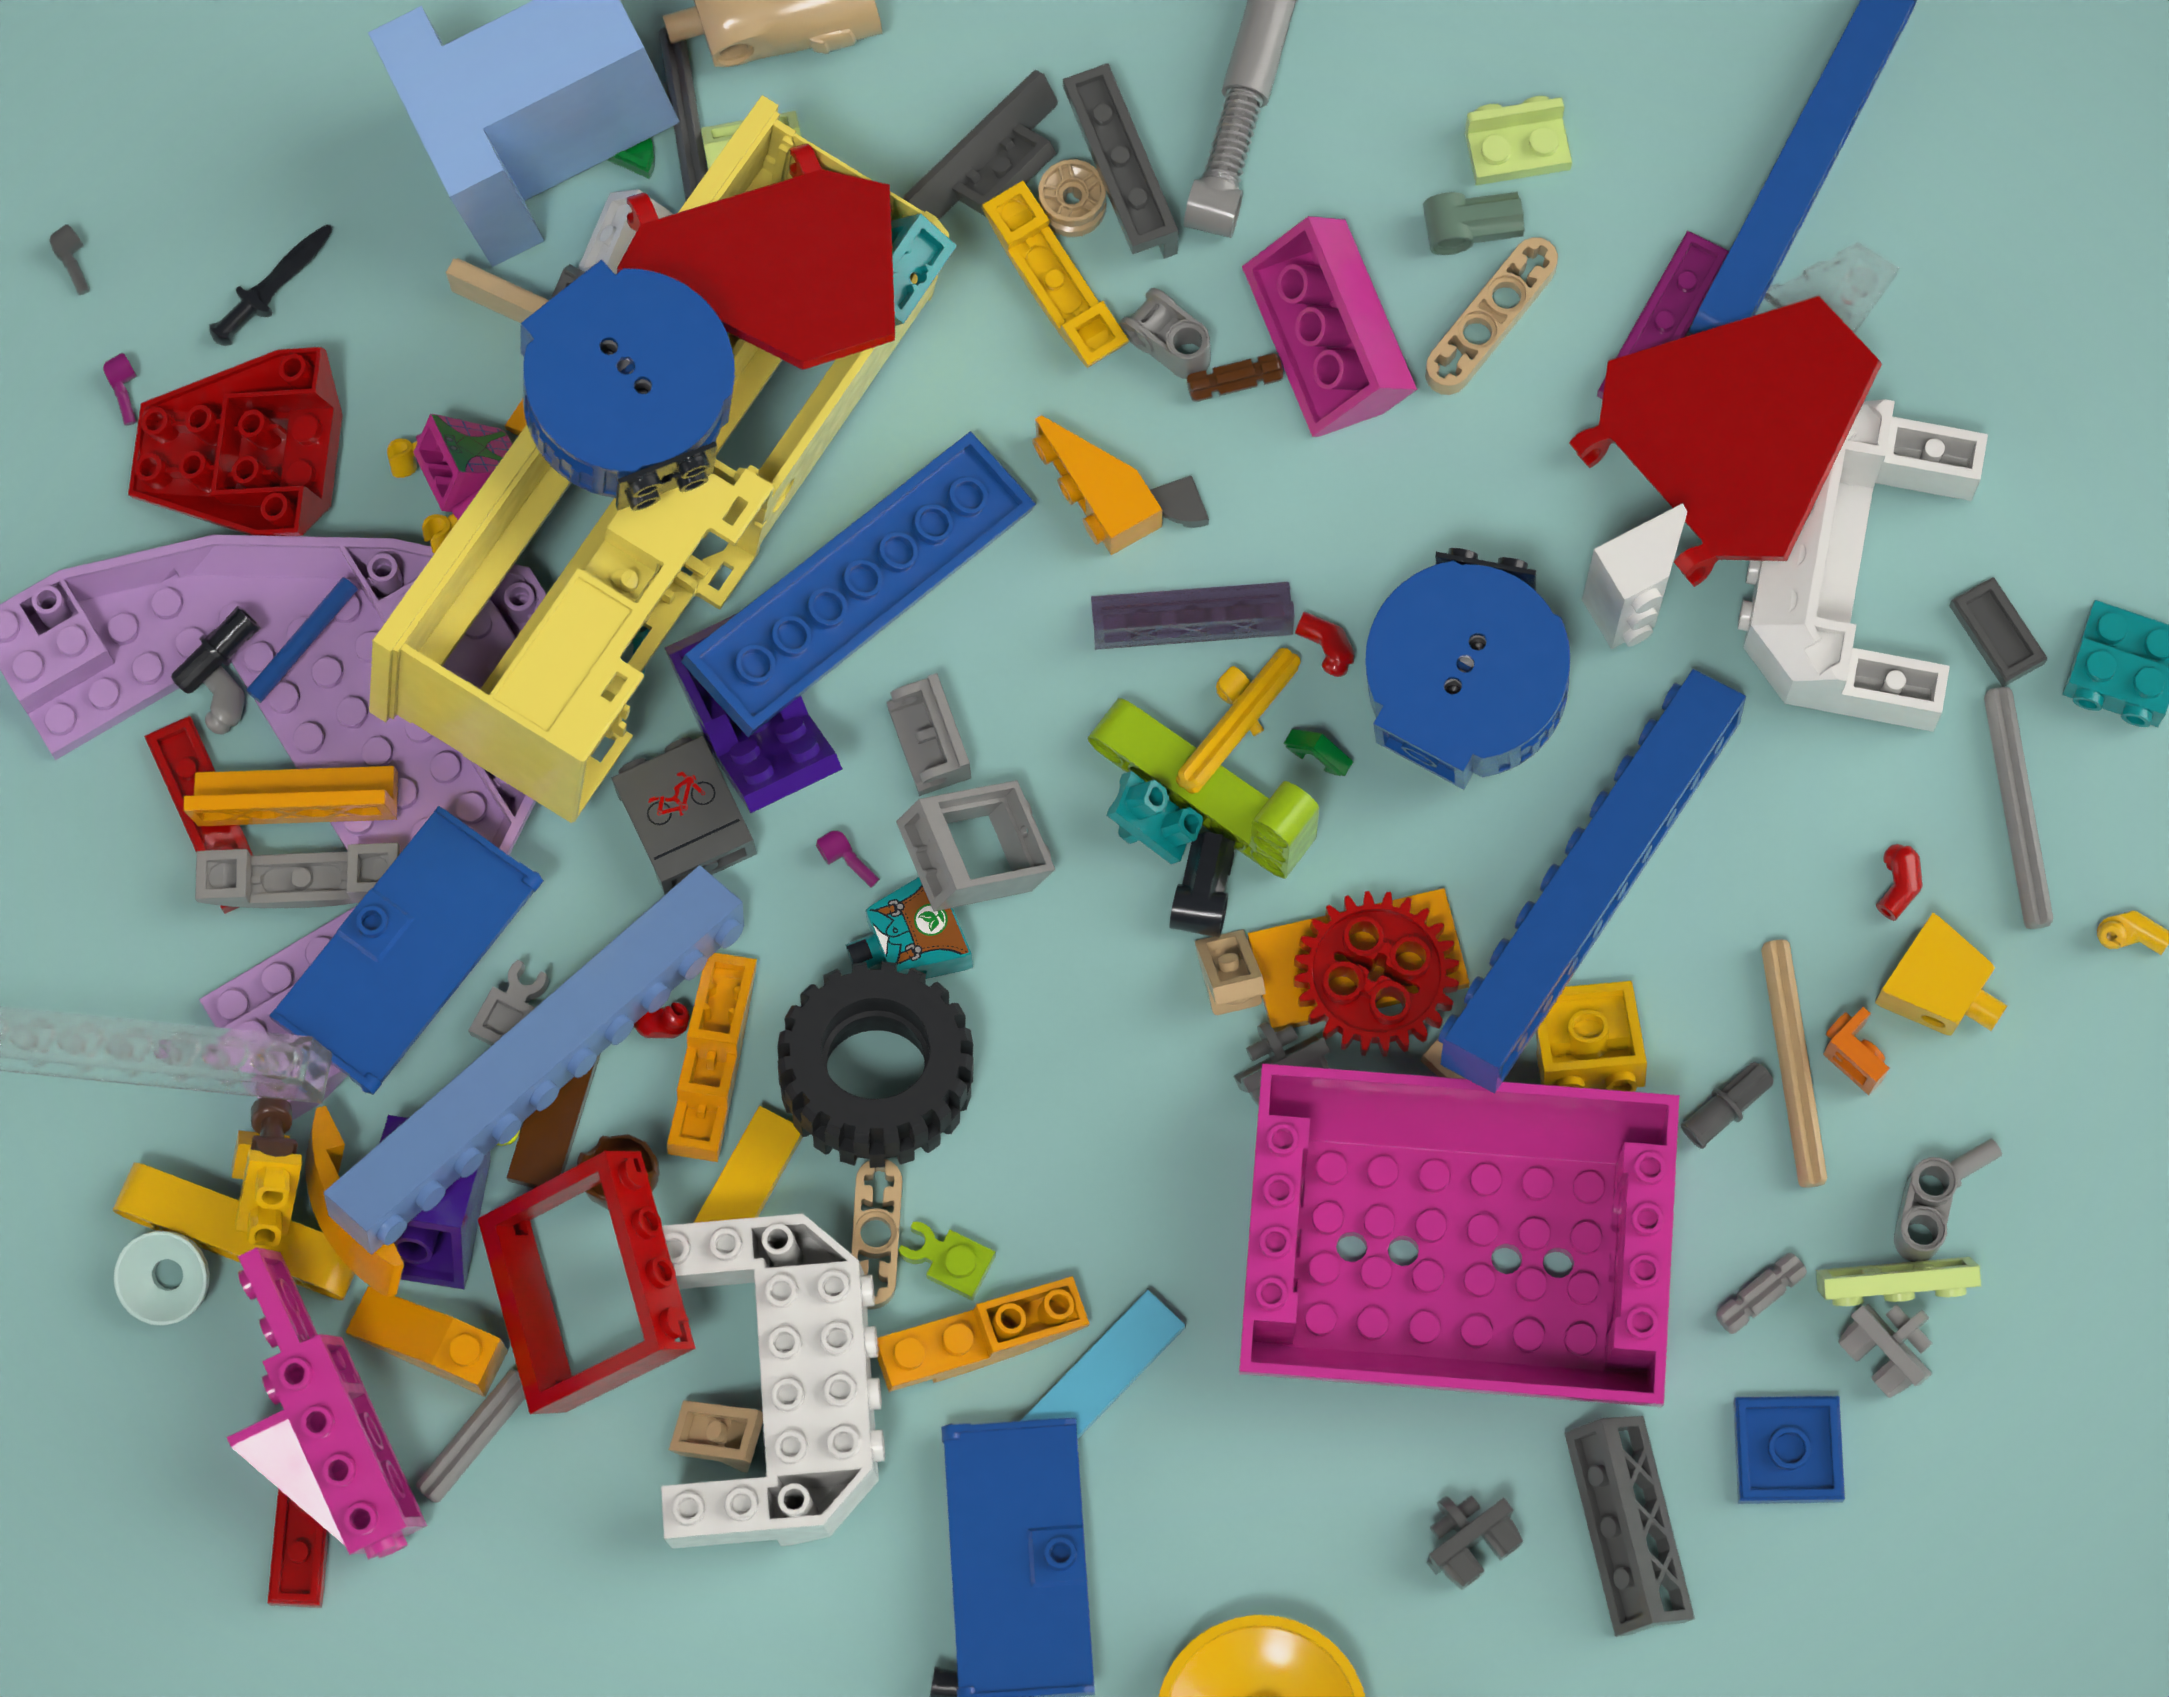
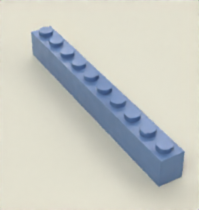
M699 865L323 1193L329 1217L371 1255L383 1244L390 1245L394 1243L404 1233L409 1221L422 1210L429 1211L434 1208L443 1198L446 1189L459 1177L465 1178L474 1173L481 1165L484 1155L498 1143L505 1144L510 1141L519 1131L522 1122L534 1111H542L550 1106L558 1096L559 1089L573 1077L579 1078L585 1075L594 1065L597 1056L609 1045L621 1043L632 1031L634 1023L648 1011L653 1013L660 1009L676 986L684 979L691 980L703 970L710 956L721 947L725 949L735 943L744 927L743 902Z

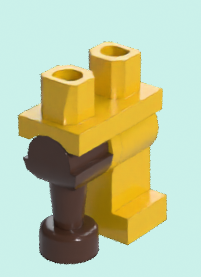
M276 1095L261 1097L253 1103L251 1107V1126L255 1132L238 1130L232 1161V1178L243 1179L235 1220V1231L248 1232V1242L255 1245L277 1246L280 1243L281 1235L288 1236L302 1166V1156L296 1154L297 1141L290 1139V1135H284L290 1130L292 1125V1106L285 1098Z

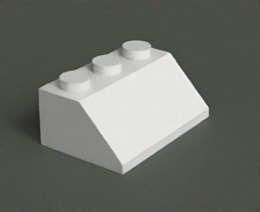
M1683 503L1604 543L1593 551L1582 601L1611 649L1623 643H1626L1628 647L1634 646L1647 639L1653 633L1652 628L1656 624L1687 515V510Z

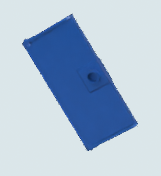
M438 806L374 887L358 903L338 928L336 934L274 1011H272L269 1015L270 1019L349 1076L353 1082L361 1087L363 1092L374 1095L389 1073L544 880L538 872L532 871L521 862H517L448 811Z
M1076 1418L986 1424H948L942 1426L941 1434L945 1453L958 1672L957 1697H1084L1095 1695Z

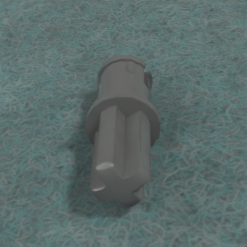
M1756 1062L1751 1063L1722 1090L1715 1088L1711 1092L1713 1098L1687 1121L1681 1123L1682 1131L1694 1145L1704 1149L1707 1146L1706 1144L1733 1120L1740 1122L1743 1119L1742 1112L1772 1087L1774 1080L1771 1074L1762 1065Z

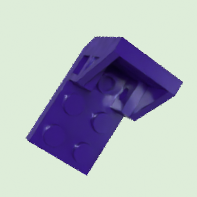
M732 615L664 649L713 756L749 812L753 813L843 769L836 752L808 714L801 696L751 736L747 737L683 665L681 661L685 654L735 616Z

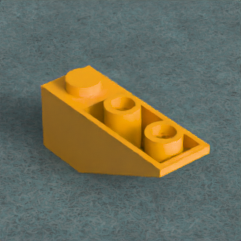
M1042 415L1035 418L1036 437L1032 439L1034 448L1045 465L1052 462L1061 475L1057 482L1063 495L1071 505L1078 502L1087 516L1082 519L1084 527L1096 545L1103 542L1109 553L1113 555L1162 527V508L1137 469Z

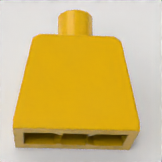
M1935 913L1931 914L1875 1001V1004L1884 1009L1952 1036L1965 1015L1992 1031L2008 1006L1982 990L1995 969L1994 965Z

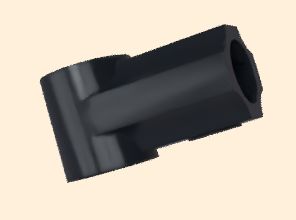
M1204 832L1198 834L1197 839L1191 842L1183 882L1177 885L1169 925L1171 929L1220 938L1227 910L1228 893H1226V888L1235 855V841L1221 834Z

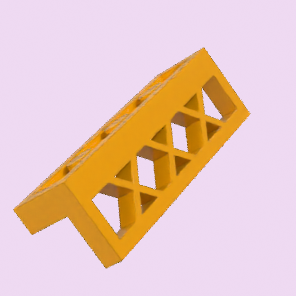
M395 766L195 772L194 796H184V812L198 826L397 820L398 770Z

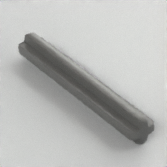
M663 27L659 31V39L669 101L679 119V123L674 125L685 200L687 201L707 173V165L686 40L671 44L666 27Z

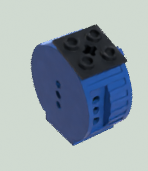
M601 259L521 322L520 353L524 356L523 405L527 426L539 452L560 475L587 491L616 498L617 510L630 506L632 511L642 510L654 505L661 499L659 494L677 487L680 492H687L708 482V475L714 473L717 451L715 441L720 433V429L729 420L735 379V363L730 339L720 318L698 293L680 281L654 271L623 268L615 275Z

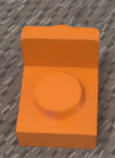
M1862 1007L1853 1017L1845 1012L1829 1028L1825 1035L1831 1040L1823 1055L1866 1094L1870 1095L1883 1081L1890 1067L1884 1063L1885 1057L1874 1044L1865 1039L1860 1042L1855 1037L1864 1027L1871 1014L1865 1007Z

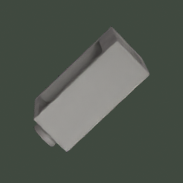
M1018 780L918 799L896 821L933 912L1032 892L1055 871L1050 851L1043 842L1032 816L1031 806L1025 799ZM989 816L1012 871L970 879L948 823Z

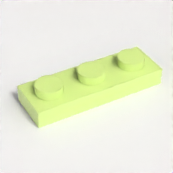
M1971 1257L1816 1270L1817 1291L1825 1300L1832 1299V1304L1835 1306L1860 1305L1864 1303L1863 1297L1884 1295V1300L1890 1302L1909 1301L1915 1299V1292L1934 1290L1935 1295L1938 1297H1958L1966 1295V1288L1981 1286L1980 1266Z

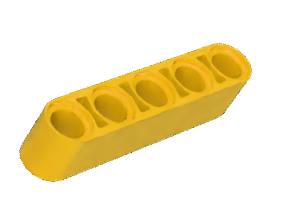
M137 1162L133 1163L113 1207V1211L116 1214L155 1231H173L182 1234L195 1242L198 1247L239 1263L238 1256L256 1247L281 1252L296 1285L333 1299L344 1300L355 1273L338 1256L323 1232L290 1221L288 1236L281 1235L279 1245L250 1244L248 1242V1232L235 1231L239 1200Z

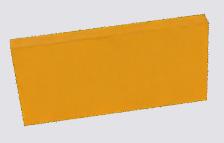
M1445 888L1407 896L1412 899L1410 913L1413 915L1418 914L1425 908L1430 910L1426 923L1428 927L1441 922L1445 925L1438 941L1453 940L1455 945L1453 951L1444 958L1459 960L1458 971L1446 976L1459 981L1458 990L1469 988L1470 982ZM1407 897L1392 900L1393 906L1399 908ZM1326 915L1314 918L1325 924L1328 923ZM1312 919L1250 932L1247 935L1248 942L1263 976L1266 994H1263L1262 998L1268 1022L1275 1032H1279L1289 1026L1296 1028L1309 1025V1014L1315 1008L1314 1006L1299 1007L1298 998L1308 989L1297 988L1293 985L1294 976L1307 972L1295 967L1294 959L1295 955L1309 954L1299 946L1301 936L1316 938L1310 929ZM1357 932L1349 938L1351 944L1359 950H1370L1377 944L1375 938L1366 932ZM1412 952L1402 953L1396 958L1399 966L1405 970L1413 971L1423 966L1420 956ZM1336 954L1334 956V959L1339 962H1350L1344 955ZM1376 966L1372 972H1369L1368 979L1376 982L1381 975L1384 976V968ZM1336 977L1329 983L1331 990L1338 995H1349L1356 990L1354 982L1347 977ZM1402 985L1410 993L1415 994L1419 991L1415 986ZM1383 997L1377 1001L1376 1007L1379 1009L1400 1004V1001L1393 997Z

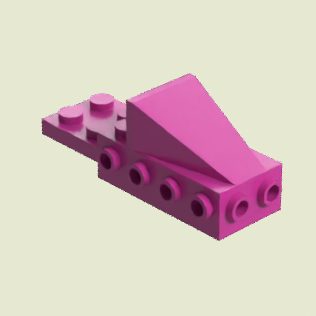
M256 1247L238 1256L243 1270L238 1272L242 1288L250 1300L257 1298L265 1316L259 1320L262 1332L272 1348L278 1346L281 1353L262 1361L267 1372L266 1375L262 1376V1382L271 1401L275 1405L281 1403L284 1410L228 1436L227 1440L231 1448L345 1545L349 1555L366 1554L368 1559L377 1556L380 1559L407 1547L408 1543L405 1537L427 1527V1523L343 1338L317 1333L281 1252Z

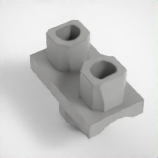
M1869 1304L1866 1306L1862 1305L1851 1315L1855 1321L1846 1329L1838 1343L1856 1362L1860 1361L1876 1345L1879 1346L1890 1360L1871 1378L1889 1398L1907 1389L1912 1384L1914 1386L1922 1384L1932 1373L1904 1342L1908 1339L1920 1353H1923L1932 1342L1919 1328L1929 1317L1921 1310L1910 1319L1896 1305L1886 1314L1889 1320L1899 1329L1895 1333Z

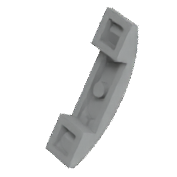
M398 842L348 845L347 852L251 856L247 849L197 851L195 899L199 903L246 908H311L359 903L399 856L400 845Z

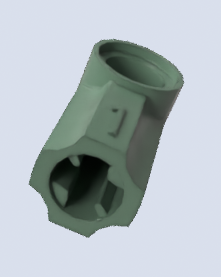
M1448 192L1434 195L1423 203L1430 249L1432 253L1437 255L1457 254L1466 251L1474 243L1523 237L1524 234L1523 209L1518 192L1468 199L1461 193Z

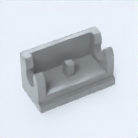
M938 674L930 675L926 679L893 690L890 693L893 700L886 702L919 796L971 779L970 762Z

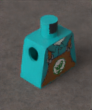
M919 877L869 906L865 912L872 934L845 945L852 964L867 962V968L882 963V961L897 963V972L907 975L909 969L914 968L925 973L926 979L973 968L972 953L953 908L933 912Z

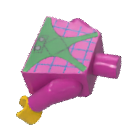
M430 414L422 433L416 436L417 441L411 443L407 439L400 438L391 441L388 445L387 455L392 475L396 478H405L412 475L417 470V460L441 511L453 513L448 517L441 514L430 515L423 522L422 532L424 541H430L434 554L512 446L507 433L500 428Z

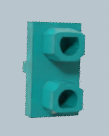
M1132 771L1122 774L1119 781V793L1106 816L1119 825V837L1129 844L1141 841L1170 864L1181 862L1187 843L1197 839L1203 823V816L1191 807L1181 809L1171 802L1167 789L1153 779L1145 782Z

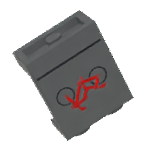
M703 736L694 740L690 737L679 739L668 745L664 750V754L648 761L645 758L633 760L619 769L618 775L611 777L619 800L623 802L665 895L699 865L713 875L757 854L754 840Z

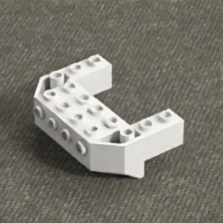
M1886 399L1864 401L1788 560L1749 561L1746 583L1754 585L1752 602L1743 600L1737 629L1746 631L1743 648L1784 704L1933 732L1943 711L1950 666L1853 648L1857 624L1850 622L1874 485L1877 483L1972 501L1981 480L1988 434L1893 417L1895 401Z
M803 1213L662 1226L671 1262L676 1272L679 1289L755 1283L767 1477L661 1486L664 1539L673 1549L777 1540L781 1546H790L830 1537L879 1481L878 1462L885 1461L883 1430H875L874 1410L882 1409L880 1380L879 1378H872L871 1358L878 1357L876 1326H868L867 1307L875 1306L872 1275H865L859 1260Z

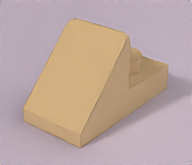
M1244 929L1221 934L1220 938L1209 937L1194 941L1214 1015H1222L1261 1004V995L1266 994L1263 976Z
M683 1400L669 1450L685 1457L720 1461L747 1473L762 1427L763 1412L756 1409Z

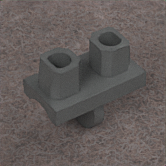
M1266 1021L1257 1026L1261 1041L1247 1047L1246 1051L1252 1061L1269 1054L1270 1058L1233 1077L1239 1089L1250 1093L1252 1099L1259 1107L1262 1064L1329 1069L1324 1055L1331 1051L1325 1039H1318L1315 1035L1284 1050L1283 1046L1298 1039L1294 1028L1289 1026L1275 1033L1271 1025Z
M1470 1496L1458 1506L1449 1497H1443L1437 1502L1443 1517L1430 1526V1529L1438 1539H1441L1453 1529L1457 1533L1429 1554L1430 1559L1426 1563L1436 1575L1443 1571L1447 1578L1461 1590L1465 1589L1484 1574L1485 1571L1469 1551L1473 1546L1484 1539L1501 1561L1522 1545L1523 1539L1517 1527L1510 1519L1513 1508L1505 1498H1502L1469 1523L1467 1518L1480 1509V1505L1474 1497Z

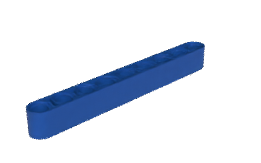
M1860 0L1701 304L1691 326L1690 334L1693 335L1756 315L1904 30L1917 0Z

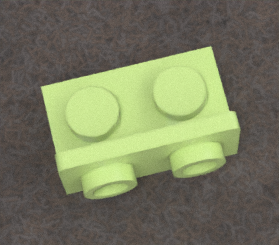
M1535 96L1523 101L1522 104L1505 107L1499 104H1487L1477 108L1474 112L1468 113L1465 138L1475 185L1571 170L1572 159L1563 122V99Z

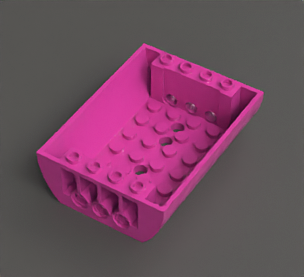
M1262 1064L1239 1374L1663 1407L1680 1095L1502 1082L1494 1094L1468 1079ZM1344 1237H1357L1365 1244L1366 1254L1358 1261H1345L1337 1252L1336 1246L1338 1242ZM1399 1240L1411 1242L1417 1249V1259L1412 1264L1406 1266L1395 1264L1388 1254V1248L1392 1243ZM1501 1248L1512 1249L1518 1254L1521 1266L1513 1273H1501L1492 1264V1254ZM1552 1252L1563 1253L1571 1260L1572 1271L1565 1277H1552L1544 1269L1543 1259Z

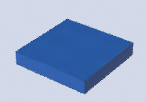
M1839 1396L1734 1398L1738 1504L1843 1503L1845 1491Z

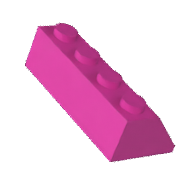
M1308 216L1242 266L1312 437H1320L1382 415L1417 390L1345 219Z

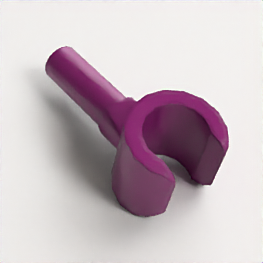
M121 353L106 361L103 365V371L117 397L124 425L129 426L135 424L136 419L128 391L124 384L136 378L137 375L125 354Z
M831 831L817 839L816 847L828 865L842 857L847 866L870 888L874 887L880 880L852 851L849 841L842 832Z

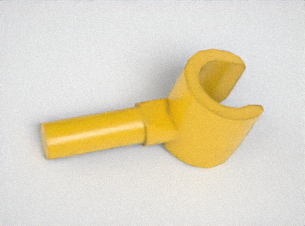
M1231 666L1217 681L1216 693L1223 701L1233 705L1248 687L1250 681L1236 666ZM1257 720L1250 731L1255 737L1262 733L1264 729Z

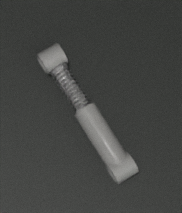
M1298 0L1247 1L1222 87L1225 102L1222 105L1221 118L1218 120L1219 125L1216 127L1217 133H1215L1214 141L1211 144L1210 156L1207 159L1208 164L1205 166L1206 171L1203 173L1202 178L1199 180L1195 179L1186 206L1184 227L1229 238L1233 236L1243 196V190L1239 189V183L1241 182L1239 176L1243 174L1241 168L1245 167L1244 160L1248 158L1246 153L1250 150L1248 145L1252 143L1250 139L1254 135L1252 130L1256 128L1254 122L1258 121L1257 114L1261 112L1259 108L1266 106L1269 101L1295 3Z

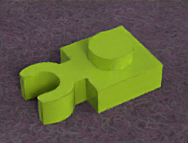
M913 1222L911 1231L916 1235L922 1236L925 1244L919 1250H910L901 1245L898 1250L900 1257L911 1264L930 1263L931 1266L926 1274L927 1279L973 1301L996 1257V1252L950 1229L944 1241L941 1242L935 1239L934 1233L928 1225L922 1222Z

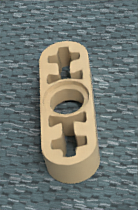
M885 1159V1167L870 1168L869 1161L865 1162L858 1170L856 1176L851 1254L857 1259L858 1255L871 1259H879L886 1256L891 1258L890 1263L879 1260L878 1278L879 1281L887 1282V1288L882 1287L878 1289L877 1296H875V1306H868L867 1309H878L888 1304L893 1298L896 1288L902 1175L899 1168L887 1159ZM877 1171L885 1172V1180L894 1182L893 1186L885 1187L883 1192V1208L893 1206L894 1211L892 1213L879 1208L861 1210V1205L863 1204L872 1207L873 1187L864 1185V1181L873 1180L874 1173ZM873 1220L884 1222L891 1231L889 1241L881 1247L867 1245L862 1240L860 1234L861 1229L866 1223ZM869 1260L860 1261L864 1274L868 1275Z

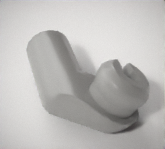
M220 665L203 682L213 693L210 706L211 711L207 713L205 723L212 732L226 734L231 726H236L240 721L245 696L241 687Z

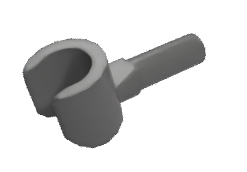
M65 224L50 236V244L54 254L67 268L78 295H83L90 290L77 260L72 254L84 245L74 230L68 224Z

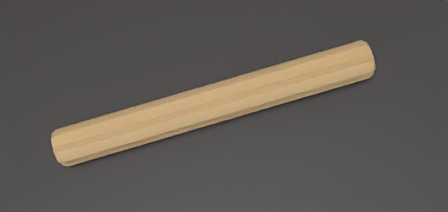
M1772 940L1764 943L1761 951L1798 1184L1805 1188L1824 1185L1828 1177L1791 948L1787 940Z

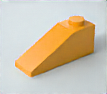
M368 1286L345 1331L351 1337L483 1397H486L508 1352L501 1338L452 1316L400 1297H385L370 1286Z

